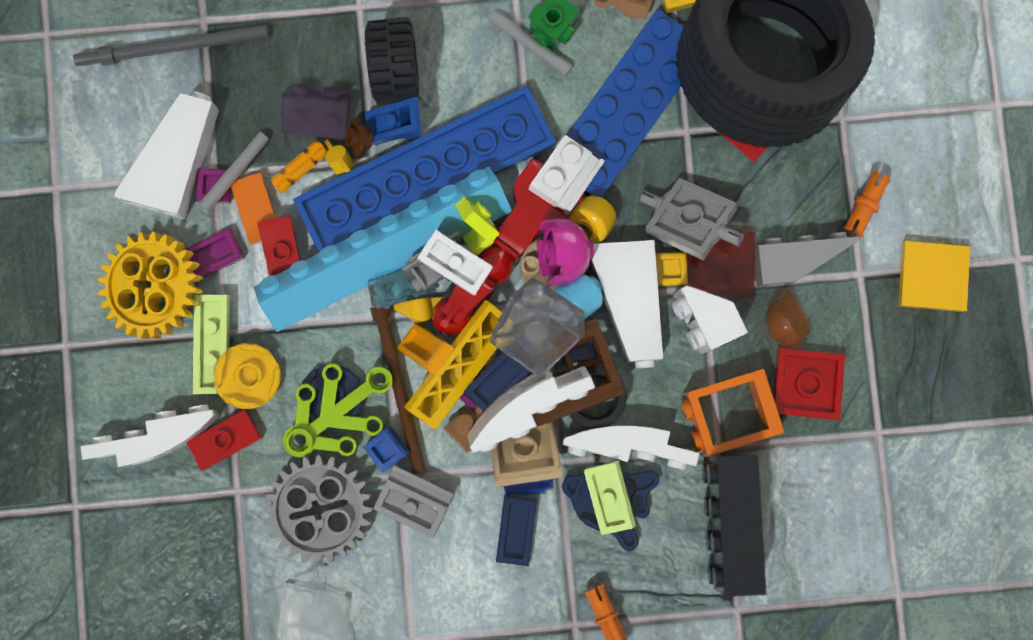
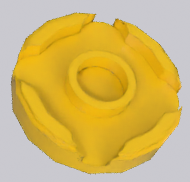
M242 343L228 348L218 358L213 369V384L217 394L226 404L237 409H255L264 405L275 396L280 385L281 370L268 349L257 344Z

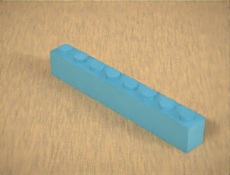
M490 167L476 170L469 174L467 178L453 185L442 187L438 193L424 200L413 202L403 211L395 215L385 216L379 223L365 230L354 232L348 239L336 245L323 248L311 258L297 261L289 269L275 276L264 278L258 285L254 286L258 304L276 332H279L404 268L406 262L412 256L422 252L435 230L443 235L449 234L450 236L458 231L460 238L464 237L472 227L463 220L455 207L464 196L473 204L479 201L491 213L490 219L492 222L511 213L512 209L499 180Z

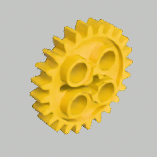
M139 232L138 239L128 236V246L117 243L116 248L119 253L117 255L107 254L112 262L111 265H101V268L107 272V276L98 278V282L105 284V289L98 291L97 294L106 296L107 300L100 307L111 309L106 317L107 320H117L115 328L126 329V335H137L138 338L148 339L149 336L161 339L162 333L173 335L172 326L183 328L184 324L181 318L193 317L192 313L188 310L189 306H199V303L193 299V295L203 292L202 289L195 287V282L202 280L203 276L195 275L193 271L200 265L197 262L189 261L194 253L183 250L185 244L180 241H174L172 236L165 234L162 236V234L157 232H151L150 235ZM139 261L140 268L139 271L135 274L134 268L136 263ZM169 264L170 272L169 275L165 278L164 270L165 267ZM134 294V295H135V303H134V305L131 307V305H130V299H131L132 295ZM165 297L166 304L164 309L161 311L160 302L162 298Z

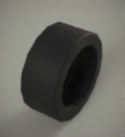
M602 366L587 368L591 378H600L607 381ZM621 380L626 394L615 397L611 409L605 415L590 417L579 411L569 416L575 423L585 428H603L613 424L621 417L626 407L627 392L623 381Z

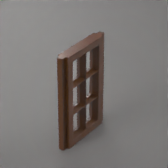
M597 318L518 348L535 368L536 361L560 352L566 370L553 374L554 378L582 366H585L587 369L600 363L607 377V381L594 385L595 388L589 390L588 394L580 399H567L558 403L549 412H536L532 414L536 424L534 428L626 394ZM592 340L599 357L573 367L567 349ZM499 356L488 360L487 363H486L487 368H488ZM537 368L531 373V375L538 372Z

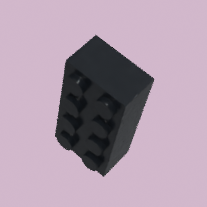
M735 454L706 457L707 463H702L703 483H708L709 496H704V513L706 517L710 516L711 530H706L705 539L707 550H712V564L707 566L709 584H714V589L724 597L767 595L758 455Z

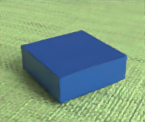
M392 426L387 427L363 446L382 473L410 453Z

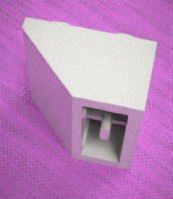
M690 286L681 288L673 295L675 301L671 303L672 308L679 320L684 319L689 329L686 332L687 339L693 350L699 349L700 354L748 333L732 301Z

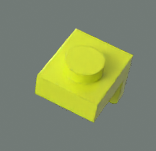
M464 196L455 207L463 220L472 227L463 240L471 253L478 256L483 250L493 244L495 238L500 233L490 219L491 213L479 201L473 204Z

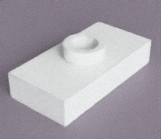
M437 230L434 231L417 258L418 261L475 296L493 266Z

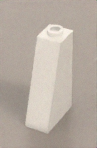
M192 92L191 96L183 93L179 94L116 189L115 198L123 203L186 220L197 184L198 168H202L219 109L211 101V97L199 92Z
M654 240L594 244V257L589 260L595 278L602 285V298L626 362H635V368L655 367V361L663 359Z

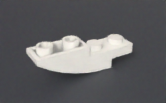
M585 366L556 378L553 377L549 367L532 374L502 394L486 409L468 433L467 437L472 453L479 450L481 452L492 450L498 446L499 442L510 437H523L530 432V429L536 427L532 414L536 412L546 413L553 410L558 403L567 399L577 400L586 396L588 391L594 389L595 386Z
M207 404L189 407V414L176 416V410L155 413V420L145 421L147 435H145V429L124 432L125 439L113 441L112 435L91 438V445L80 446L82 460L116 455L118 467H127L160 458L180 449L187 444L186 442L205 432L220 418V411L209 410Z
M611 426L590 429L563 438L561 444L568 446L567 453L586 458L587 452L599 454V461L603 463L620 462V460L628 462L631 450H635L636 458L654 462L655 456L668 459L667 466L685 471L687 465L697 466L700 454L667 445L670 431L640 426Z

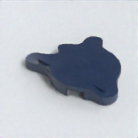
M621 469L633 516L646 518L650 513L647 494L657 487L659 483L658 474L651 470L639 474H630ZM585 473L567 476L562 483V490L570 498L575 513L586 526L600 531ZM634 528L610 533L626 551H632L638 546L639 540Z

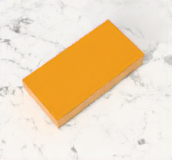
M418 323L413 324L397 347V350L434 376L455 349Z

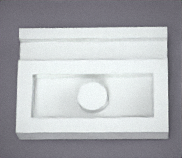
M565 135L536 175L528 190L555 208L559 207L568 216L603 166L605 160L602 158L599 160L592 155L591 151Z

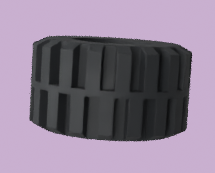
M408 17L369 20L365 27V50L373 99L377 104L399 102L412 97L418 98L419 74L414 30Z

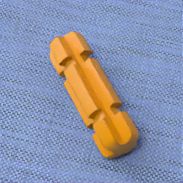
M319 141L312 142L307 147V152L304 153L302 151L284 167L285 171L283 173L279 171L271 178V183L279 192L285 193L292 187L291 183L293 181L297 182L316 166L314 164L316 161L320 162L325 158L327 150Z

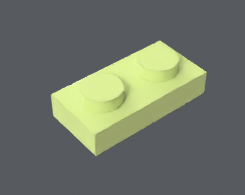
M619 461L584 469L601 535L633 529L636 523Z

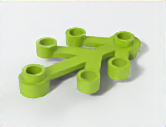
M336 363L327 364L322 371L324 388L320 417L311 424H309L310 403L315 399L316 390L313 385L303 383L295 392L296 399L298 400L295 425L289 427L283 436V446L286 452L294 457H305L314 449L339 452L343 456L352 455L357 448V442L353 436L343 435L339 439L317 435L328 427L365 431L371 436L378 435L383 429V421L379 416L369 415L363 418L346 416L345 414L373 392L381 394L388 391L393 381L391 372L383 366L371 368L366 375V381L335 404L338 381L342 377V368ZM334 367L338 370L339 375L336 379H329L326 376L328 368ZM376 373H382L385 376L386 380L382 385H377L373 382V376ZM302 388H309L311 390L312 397L305 400L300 397L299 392ZM369 420H377L380 424L379 428L375 431L369 430L367 428ZM298 434L305 436L306 443L302 446L296 445L293 440L294 436ZM350 440L353 443V448L350 451L342 450L340 446L342 441Z

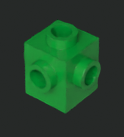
M546 0L544 4L537 3L528 17L531 20L529 32L532 33V39L540 46L545 48L550 46L554 50L557 49L560 43L566 45L576 31V28L573 26L578 21L580 10L567 0Z

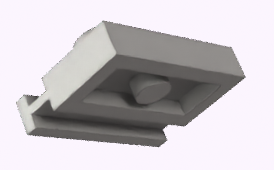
M394 465L373 510L434 538L454 493Z

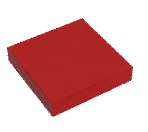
M778 348L773 392L778 414L840 420L845 355Z

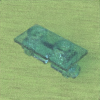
M402 269L368 280L371 307H377L378 309L383 307L386 310L390 306L407 301L408 295H412L415 298L427 293H434L435 288L440 286L439 281L426 291L421 289L416 292L410 283L414 277L407 281Z

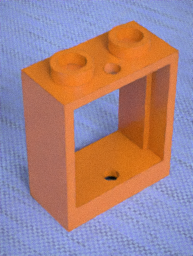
M764 369L683 393L685 400L681 401V407L686 420L691 419L695 432L691 433L692 442L697 452L702 451L703 456L709 457L785 433ZM748 383L763 430L713 445L698 398Z

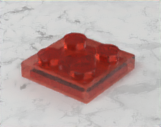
M738 231L744 234V238L738 247L720 239L714 244L704 261L687 253L688 285L686 286L718 297L752 298L755 232Z

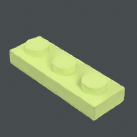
M194 295V300L199 303V306H194L193 394H217L213 384V369L218 358L229 348L230 296Z

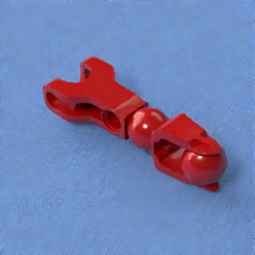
M533 159L515 180L513 189L515 208L499 227L498 232L500 234L495 238L493 244L477 256L493 266L475 296L456 285L451 296L442 298L436 303L432 311V321L440 334L447 337H457L482 303L492 297L497 285L504 283L510 278L514 270V264L518 262L527 247L542 232L538 231L542 220L570 218V214L567 216L564 214L565 211L559 207L555 208L528 190L530 184L544 165L538 159ZM583 193V195L581 196V198L579 199V201L577 202V204L575 205V207L572 209V211H573V210L580 204V202L584 199V196H585L584 193Z

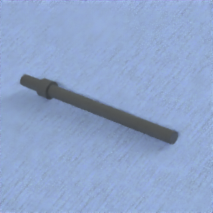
M267 25L116 48L113 45L98 47L96 51L73 54V60L76 67L99 63L102 66L117 64L118 60L269 38Z

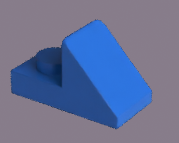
M416 97L365 112L366 125H369L372 129V145H379L400 138L413 141L420 136L419 104Z

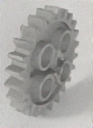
M317 455L315 464H312L309 457H303L302 468L296 462H291L292 473L281 470L279 473L284 481H272L270 483L277 491L276 493L265 495L268 500L273 501V506L263 508L264 512L273 514V518L266 521L265 525H275L276 530L270 535V538L280 536L283 540L280 542L278 549L280 550L289 545L291 547L289 552L290 558L300 552L302 553V563H306L310 556H313L315 565H319L323 555L326 556L329 563H333L336 551L342 558H345L347 556L345 546L347 545L355 550L359 547L354 539L355 536L363 539L367 536L361 529V526L372 524V521L364 517L365 513L374 511L373 507L366 506L364 502L371 498L372 494H362L361 489L366 486L367 481L357 483L355 479L359 471L355 470L348 474L346 472L348 462L342 463L338 468L336 467V457H331L327 464H324L322 455ZM329 479L337 482L339 486V493L335 498H329L323 492V485ZM296 488L302 489L306 494L307 500L302 507L294 505L291 500V494ZM343 499L348 501L346 506L323 512L322 518H320L319 514H312L294 520L290 518L292 513L315 507L316 500H318L319 505ZM335 512L343 513L346 516L348 524L344 530H337L332 526L331 518ZM303 521L310 522L315 528L314 536L311 539H305L300 535L299 526Z

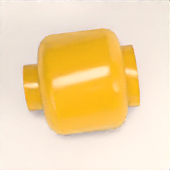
M588 196L571 212L569 220L576 222L585 231L587 238L593 241V244H598L614 228L617 217L613 206L607 200L599 196Z

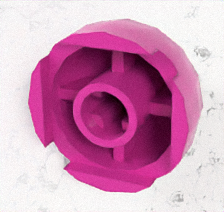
M569 219L542 220L538 231H544L543 240H537V257L542 277L548 276L550 279L546 282V285H565L576 281L582 277L588 268L589 260L594 257L593 241L587 238L585 231L576 222Z

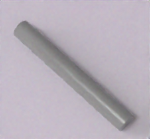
M494 10L488 20L563 75L567 76L573 65L550 48L540 46L532 39L529 33L497 10Z
M258 132L200 201L198 206L206 213L211 211L267 144L269 138L265 134Z

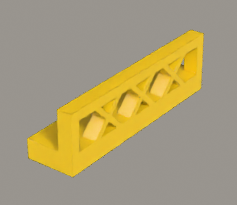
M485 300L451 344L455 349L435 376L429 373L404 408L436 430L514 327L515 323L493 304Z

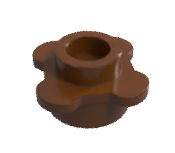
M353 118L350 122V127L345 132V143L349 149L354 151L355 156L360 157L363 151H368L371 148L373 134L369 125H361L357 118Z

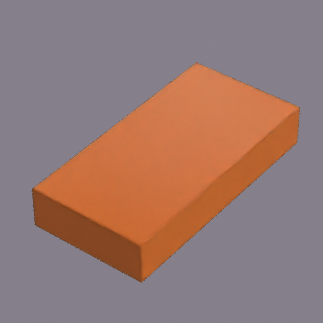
M261 172L238 179L231 185L250 245L261 242L257 222L277 218Z

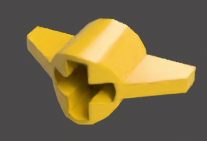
M328 139L325 140L324 143L329 149L325 155L327 163L337 176L345 172L348 173L350 168L355 165V162L346 148L342 145L333 147Z
M445 297L421 298L393 303V307L396 312L410 318L413 322L422 324L432 317V311L436 303Z

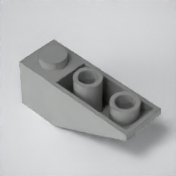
M846 232L827 234L826 239L814 240L813 235L794 237V242L781 243V238L761 240L762 245H758L753 249L756 288L788 286L858 242V238L847 237Z

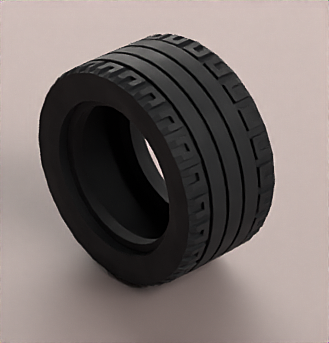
M695 0L678 41L676 67L678 68L677 77L680 79L679 84L684 90L683 93L688 103L695 109V112L703 121L724 136L743 144L765 148L791 146L793 143H801L804 140H809L814 134L820 133L823 128L828 126L866 76L868 68L872 63V57L874 56L873 47L876 41L873 19L865 0ZM748 17L770 18L786 24L800 34L812 50L817 65V76L800 82H782L762 76L748 67L734 51L728 37L727 25Z

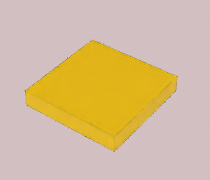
M913 241L902 242L898 307L966 312L970 246Z

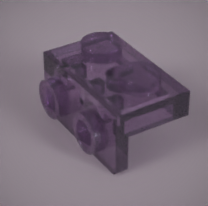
M292 84L281 95V133L345 140V132L348 128L349 103L351 102L352 94L343 92V89L339 87H325L324 90L311 89V86L308 84Z

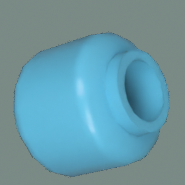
M583 274L582 277L572 283L557 286L554 291L555 299L553 300L555 310L566 321L581 322L602 306V285L594 276Z

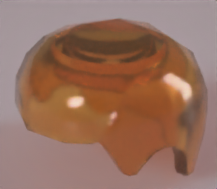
M784 295L768 307L765 314V323L772 339L786 347H797L808 340L805 336L811 332L809 324L801 308L791 296Z

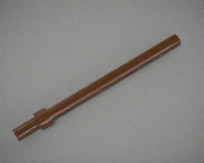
M380 280L368 285L373 306L370 308L372 320L377 323L387 367L392 374V388L406 445L410 451L409 457L413 474L426 471L413 414L404 408L409 398L389 320L392 317L390 306L385 304Z

